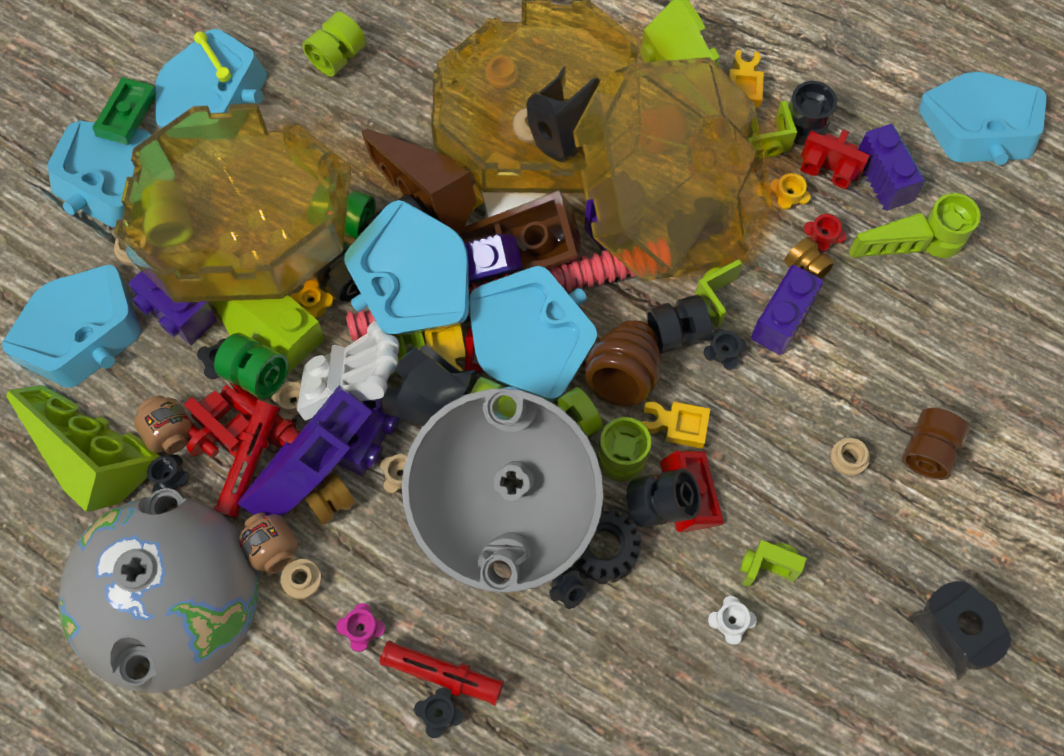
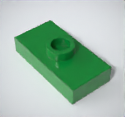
M122 77L92 127L95 136L128 145L156 97L155 87Z

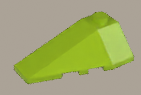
M672 0L644 29L642 45L640 46V54L643 61L647 65L650 64L661 79L736 138L743 136L749 115L731 79L728 77L723 78L718 62L720 56L716 48L714 47L709 50L701 32L706 28L700 16L689 0Z
M222 249L197 272L229 335L231 336L239 332L261 342L262 345L284 354L288 359L289 365L287 375L325 340L319 321L293 298L225 249Z
M43 385L7 390V399L62 489L86 512L120 504L147 478L149 465L153 460L160 457L156 452L150 451L139 437L130 432L124 434V436L108 428L110 423L108 420L100 416L93 419L79 413L78 404Z

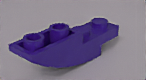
M339 385L291 444L288 441L284 444L240 498L238 505L253 515L263 512L266 515L277 514L284 516L307 496L350 449L348 441L373 412L371 408Z

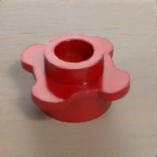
M832 214L818 216L814 222H807L803 229L804 233L809 235L818 244L820 252L827 251L829 246L835 243L842 244L846 239V232L842 230L840 220ZM822 231H826L828 234L824 235Z

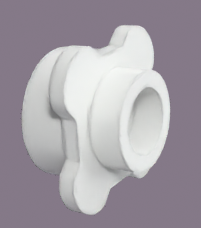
M734 596L726 597L723 600V606L717 612H712L708 617L709 626L713 629H718L725 635V641L731 645L740 643L742 634L747 629L754 628L757 622L755 614L749 612L747 607ZM729 617H734L736 619V623L731 624L729 622Z

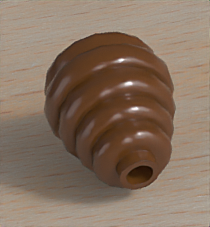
M628 320L612 329L610 333L605 334L589 351L585 379L588 387L597 397L615 406L631 407L641 404L657 387L661 361L658 338L654 330L643 321Z

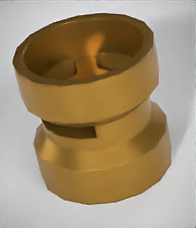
M810 236L795 245L784 259V263L789 268L791 265H796L820 279H823L836 263L828 254H820L818 244Z
M336 472L325 477L322 485L314 488L304 497L322 526L333 520L334 514L339 510H348L356 504Z

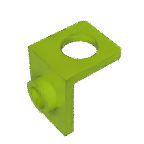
M787 101L780 102L775 117L778 131L749 137L745 150L746 159L762 156L771 158L791 151L797 131Z
M740 259L723 268L721 265L713 267L698 281L695 295L699 294L704 300L711 322L716 328L722 326L726 309L714 294V291L735 281L739 277L743 265ZM708 299H709L710 302L712 303V305H713V307H714V309H715V312H714L713 309L711 308Z

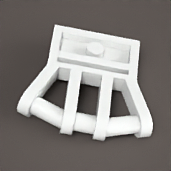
M374 321L369 325L367 334L349 346L332 345L330 354L316 356L304 364L297 411L305 421L313 418L339 385L361 401L382 398L388 387L386 382L390 374L395 372V366L398 363V340L391 334L383 332L377 322Z

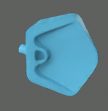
M211 29L205 32L208 38L207 43L221 65L228 68L232 76L229 81H219L216 76L217 70L203 47L195 41L168 61L160 70L156 79V122L160 129L169 136L230 137L236 134L253 103L259 104L263 100L261 89L267 79V72L254 52L222 30Z
M970 72L959 75L925 92L919 105V111L942 149L951 160L955 162L994 161L996 165H1003L1008 160L1028 159L1033 156L1044 129L1047 96L1043 89L989 73Z
M75 121L66 128L47 165L52 193L66 201L63 203V208L68 214L73 215L77 211L82 210L108 226L120 227L140 215L136 193L141 187L156 181L176 183L174 172L159 144L147 131L137 128L130 143L125 145L96 137L92 128L95 122Z
M397 200L388 204L346 251L344 257L345 265L360 291V294L351 300V304L358 312L368 307L383 332L388 334H413L458 325L467 318L469 313L468 253L464 241L452 228L409 203Z
M104 265L53 280L40 287L29 299L4 338L2 348L19 365L62 387L72 388L79 385L101 367L104 369L111 368L115 363L114 357L139 338L141 326L125 280L116 267Z
M541 266L531 267L475 288L469 296V314L475 354L482 370L499 383L509 387H516L524 392L544 398L549 402L557 401L567 390L587 358L597 337V330L594 324L579 308V305L587 300L584 291L577 288L568 294L550 271Z

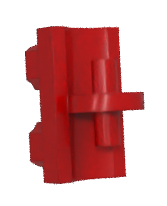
M843 129L839 138L828 133L823 136L810 131L800 158H802L800 170L814 176L818 175L821 167L834 172L831 179L833 185L846 190L854 180L858 182L870 155L857 150V145L846 141L850 131Z
M213 391L199 403L191 397L183 405L192 413V418L202 429L199 430L192 425L187 433L191 438L187 445V451L194 457L206 452L211 458H214L220 451L214 445L215 441H217L235 458L242 441L239 439L241 431H246L249 422L242 415L238 414L225 427L218 421L232 408L217 391Z

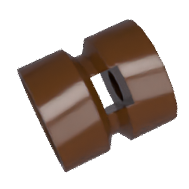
M926 408L919 415L913 430L915 436H912L902 455V461L917 474L931 479L945 480L952 475L957 462V452L963 448L970 431L969 425L960 416L940 408Z

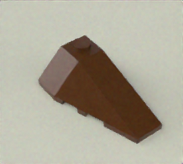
M368 128L361 131L370 159L393 187L398 185L403 196L405 194L410 195L420 205L424 213L449 226L460 236L477 202L473 189L476 181L469 168L460 166L449 156Z
M560 191L467 225L460 235L464 243L488 237L489 235L495 236V234L514 235L522 261V269L516 271H523L536 266L549 269L577 259L580 256L581 237L573 208Z

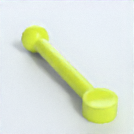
M201 31L196 32L194 40L203 47L217 70L216 76L219 81H229L232 76L231 72L219 62L207 43V35Z

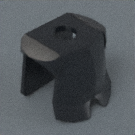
M563 67L558 76L540 92L535 91L527 99L526 103L528 125L536 146L548 157L561 163L571 160L579 151L607 139L610 135L600 80L593 78L572 98L564 99L563 90L566 84V67Z
M427 345L422 346L420 349L415 347L395 366V371L403 378V382L398 388L387 387L381 399L382 413L424 426L435 413L448 403L470 394L476 384L477 373L475 370L459 371Z
M955 581L941 586L927 600L924 613L911 614L909 616L916 628L958 681L962 679L967 668L978 670L990 667L999 662L1010 648V632L1002 620L997 604L966 582ZM971 612L981 625V630L977 635H967L960 630L958 618L961 613Z

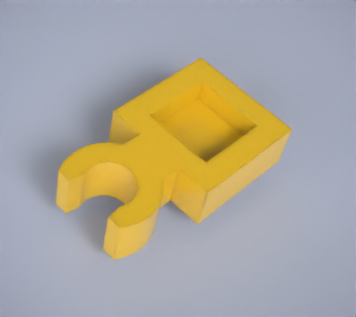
M737 50L733 60L734 69L729 70L728 78L731 79L744 107L760 108L763 99L764 72L757 71L760 54L755 51L752 61L745 62L741 58V50Z
M461 324L424 331L426 345L431 347L459 371H463L461 367L456 365V361L465 360L466 358Z
M656 402L645 403L644 412L653 414L657 418L655 422L642 421L650 434H655L660 430L667 431L665 442L703 449L710 408L673 402L671 411H666Z

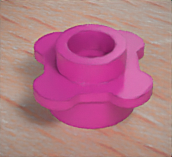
M360 603L345 618L339 619L336 629L340 635H345L351 642L350 647L353 651L363 652L373 638L381 637L384 634L385 625L381 620L374 618L368 604ZM359 624L365 626L363 631L357 630Z

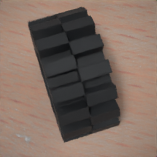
M602 507L595 534L598 532L613 534L619 541V552L613 558L600 559L591 552L588 544L584 553L575 562V569L580 574L583 572L586 577L590 576L592 579H598L599 584H606V580H612V583L619 581L621 576L626 577L632 567L635 566L641 549L640 533L637 534L636 523L634 521L630 523L628 521L629 515L624 512L622 515L616 513L617 509L610 507L609 511H604Z

